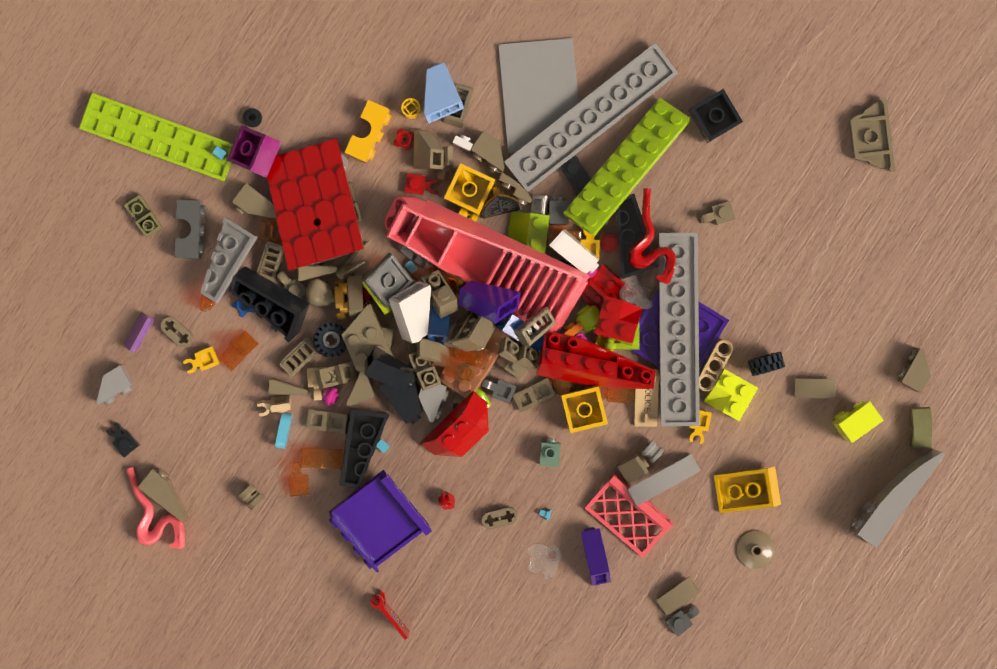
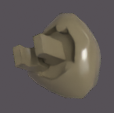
M326 278L324 281L321 279L311 280L305 293L307 302L314 306H326L334 303L335 287H337L335 282L329 286L328 279Z

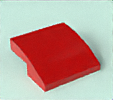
M603 264L596 274L588 280V284L580 297L590 306H596L601 312L605 296L623 300L632 289L607 265Z

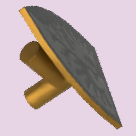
M499 187L492 188L493 197L482 208V217L485 219L518 211L520 206L516 199L507 195H501Z

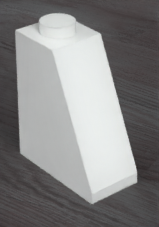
M566 229L562 230L550 244L554 250L586 274L588 272L592 274L599 266L597 264L599 258Z
M418 281L389 298L403 340L416 343L428 334L431 295L429 284Z

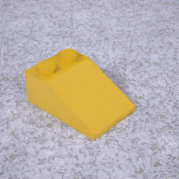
M775 466L714 475L719 513L770 508L781 505Z

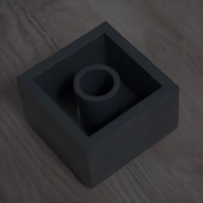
M724 88L688 110L706 143L713 141L743 122Z

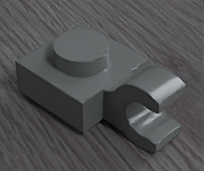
M484 378L481 384L482 387L493 391L491 397L508 404L517 387L501 379L494 383Z
M695 605L691 606L686 612L679 609L666 620V623L679 637L693 625L690 619L697 616L700 612Z

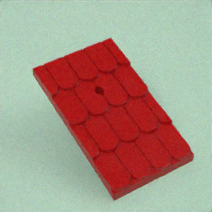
M338 138L277 155L267 178L288 271L307 265L320 264L351 255L352 252L363 250L364 245ZM318 219L321 220V224L319 226H317Z

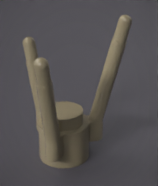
M369 241L363 244L364 249L370 244ZM363 250L354 252L346 261L338 265L339 268L336 271V275L340 281L346 282L348 276L355 275V269L366 263L364 259L352 267L349 264ZM369 272L359 274L356 276H362V278H364Z

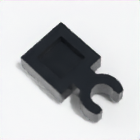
M116 422L114 425L117 427V432H112L110 428L106 432L109 436L116 438L112 444L125 458L139 447L140 444L129 431L123 433L121 424Z

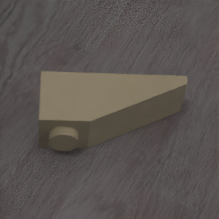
M248 184L243 186L232 201L236 204L234 208L242 214L246 212L251 215L277 219L273 203Z
M161 468L152 469L138 488L181 522H186L189 517L171 480L167 477L168 474Z

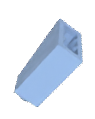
M445 62L434 64L431 68L427 69L424 114L429 124L464 109Z

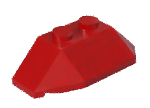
M473 391L420 444L433 455L463 457L489 432L487 401Z

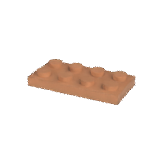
M496 327L484 349L468 352L457 349L451 358V367H445L439 376L440 382L464 398L473 391L476 392L499 357L501 339L505 337L511 339V336ZM457 365L471 367L470 369L462 368L468 373L467 375L459 374L465 379L464 381L454 373L455 371L462 372L457 368Z

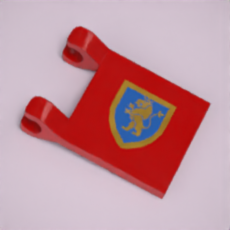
M379 590L381 595L378 594L377 598L375 595H372L370 604L372 607L381 610L404 640H406L410 633L409 629L386 602L384 591Z

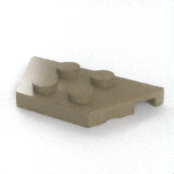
M886 97L849 120L854 159L894 172L895 164Z
M370 303L342 334L355 368L359 371L365 370V360L375 346L393 356Z

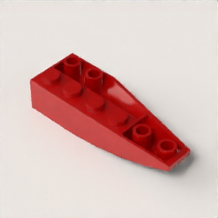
M547 331L544 333L536 375L592 386L654 389L656 371L585 339Z

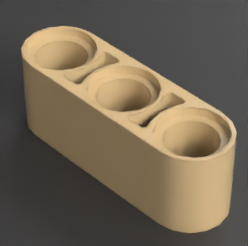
M718 340L711 349L699 372L700 390L710 391L715 386L733 350L732 344L729 341ZM721 343H725L728 347L727 352L724 354L718 351ZM712 360H716L719 363V367L715 371H712L709 367ZM704 377H708L710 380V384L706 388H703L700 384L701 379Z

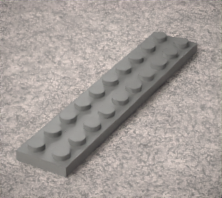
M653 43L504 161L505 165L526 192L530 191L676 76L678 72L658 45Z
M658 233L659 247H668L676 255L675 270L670 283L664 284L659 282L660 426H700L698 233ZM664 255L659 256V276L662 275L666 264Z

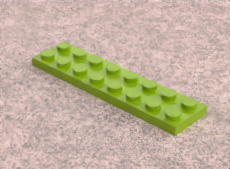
M95 93L91 94L79 129L225 182L232 164L226 161L233 146L232 143ZM217 146L227 153L223 160L212 154Z
M659 98L563 212L564 216L592 236H595L691 121L690 117Z

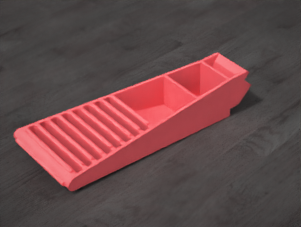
M398 196L385 217L384 224L388 230L386 234L388 238L411 249L464 284L474 281L521 292L518 309L512 312V314L524 322L543 308L548 307L557 322L548 330L549 332H560L588 284V274L428 199L425 202L415 197ZM543 316L542 319L545 322V324H547V321Z

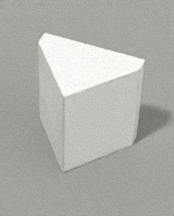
M533 195L530 213L548 215L550 197Z

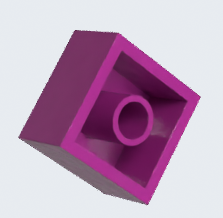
M241 125L226 161L267 178L282 142Z

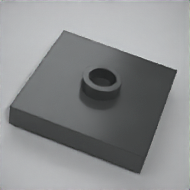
M388 253L362 279L385 308L390 306L389 298L403 291L413 282L392 253Z

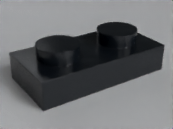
M576 155L560 166L578 195L591 180Z

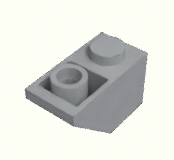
M120 365L103 375L96 401L98 405L104 403L107 406L115 401V396L119 394L124 396L132 391L131 387L135 383L124 365Z
M444 384L424 391L421 388L418 397L430 422H434V419H439L442 412L439 406L441 401L445 402L449 391L446 390L447 386Z

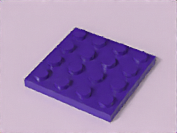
M658 288L639 320V350L632 351L660 368ZM698 301L700 369L729 320Z

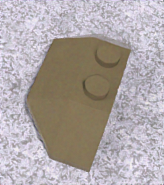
M468 311L455 324L444 343L448 347L467 352L473 350L480 351L486 347L496 328V324L472 311Z

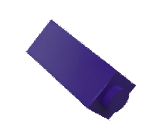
M471 281L460 288L458 305L496 324L518 309L521 292Z
M587 528L584 532H581L592 586L610 583V571L600 528Z

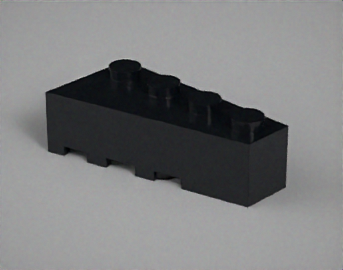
M635 194L628 195L617 209L622 279L659 267L657 260L650 266L639 269L634 268L629 263L630 248L644 237L646 230ZM651 243L642 252V256H646L653 251Z
M246 266L233 276L229 291L247 307L251 306L256 311L258 317L261 319L265 318L271 324L273 330L281 332L288 343L300 333L310 303Z
M350 408L339 479L340 486L360 488L384 426L389 418L388 413Z

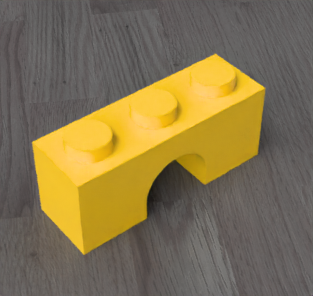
M368 100L360 118L370 123L371 132L365 138H358L352 135L344 153L365 163L368 160L372 161L376 150H374L376 142H381L384 135L381 131L384 125L387 126L392 117L389 114L390 109Z

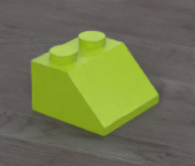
M511 212L508 237L545 254L550 215Z

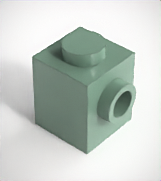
M546 438L545 442L541 441L539 466L559 467L561 444L557 443V439Z

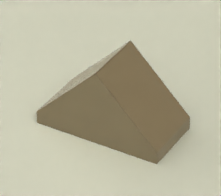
M364 371L360 372L346 403L347 406L355 405L376 396L368 376L364 375Z

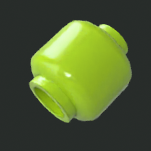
M588 304L576 313L578 315L576 322L582 324L584 327L582 330L585 333L591 331L595 333L600 311L596 306H589Z

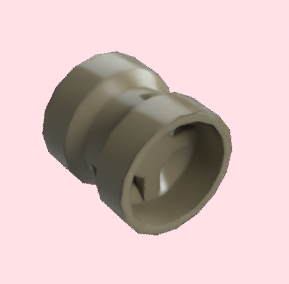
M253 484L249 485L238 496L247 503L250 510L255 508L265 498L262 493L256 491V487Z

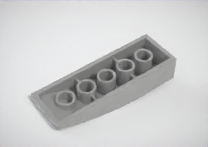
M932 449L900 471L879 491L871 502L868 501L862 508L863 513L852 521V528L850 530L877 548L945 454Z

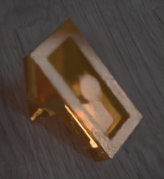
M245 330L229 344L230 346L218 358L233 371L259 343Z

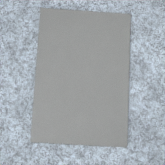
M573 38L498 45L508 154L518 151L579 103Z

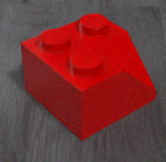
M605 296L595 336L633 346L643 308Z

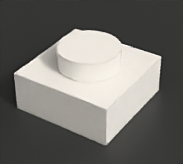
M464 135L460 137L455 136L452 142L468 152L473 147V144L470 143L471 139Z

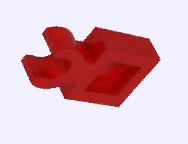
M407 173L405 193L424 195V190H428L431 194H438V191L431 189V185L433 183L439 184V181L432 179L426 182V176Z

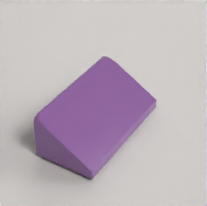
M144 312L140 314L124 343V346L131 352H136L139 349L154 321L153 317Z

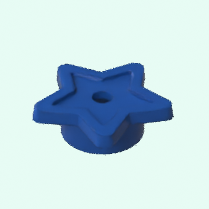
M240 300L232 304V307L239 310L241 317H244L247 312H256L251 306L244 307Z

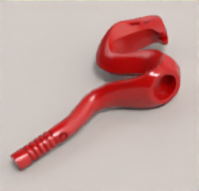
M643 188L642 219L646 233L641 240L630 248L629 263L634 268H646L659 256L664 255L666 258L662 275L655 276V279L661 283L669 284L676 265L674 251L668 247H659L646 256L641 255L654 237V227L650 219L651 189Z

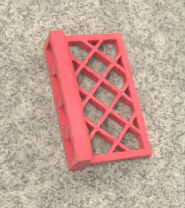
M614 472L606 484L585 506V509L643 558L664 533L668 532L673 526V521L648 500L635 506L627 491L632 486ZM609 486L616 490V498H605V490ZM627 500L630 502L631 510H620L619 501ZM606 501H617V511H606ZM595 502H603L604 511L596 512L591 506ZM631 513L632 523L621 524L620 514ZM634 513L644 514L645 522L634 523ZM618 514V524H610L607 521V515ZM648 525H657L661 531L657 535H649ZM632 526L633 536L625 537L622 534L621 527ZM635 526H646V535L635 536ZM636 539H647V546L643 551L636 546Z

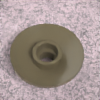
M750 531L739 539L736 551L739 560L745 566L759 569L771 562L774 557L775 546L772 539L766 533ZM756 547L760 548V552L758 554H754L753 552L754 548Z

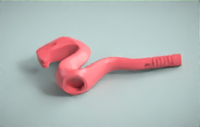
M134 468L126 469L135 497L144 507L143 517L136 527L138 541L146 546L156 543L167 523H171L174 528L175 541L169 547L174 549L184 548L185 531L183 523L172 514L162 517L151 532L148 531L153 518V506L138 488L139 482Z

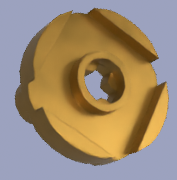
M343 280L335 281L337 286L335 287L336 308H339L337 318L346 319V316H349L348 302H346V297H348L347 283H344Z

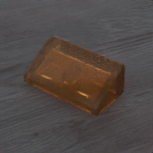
M429 267V274L439 269ZM439 270L452 292L458 294L460 288L466 285L460 276Z
M451 348L450 356L485 370L492 352L485 348L480 351L473 350L468 352Z

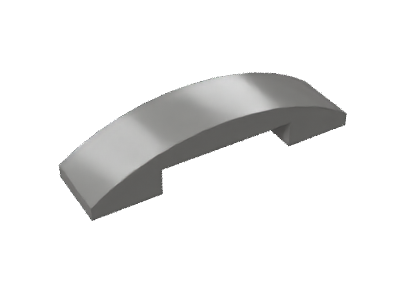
M690 454L628 488L627 491L635 506H638L701 470L693 455Z

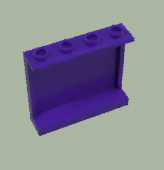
M382 470L329 510L331 517L329 521L335 529L339 527L342 531L340 534L346 542L350 541L353 544L352 548L358 556L362 555L365 558L363 561L369 569L373 568L377 573L379 572L378 566L422 532L425 535L432 532L428 522L385 470Z

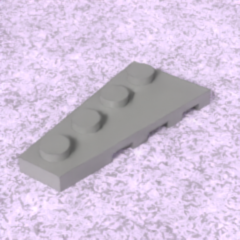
M226 217L223 219V227L221 233L218 234L215 252L213 251L211 265L207 269L200 291L201 294L215 303H219L233 276L237 273L258 238Z

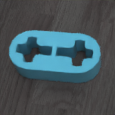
M284 412L281 415L275 443L276 448H286L293 414Z

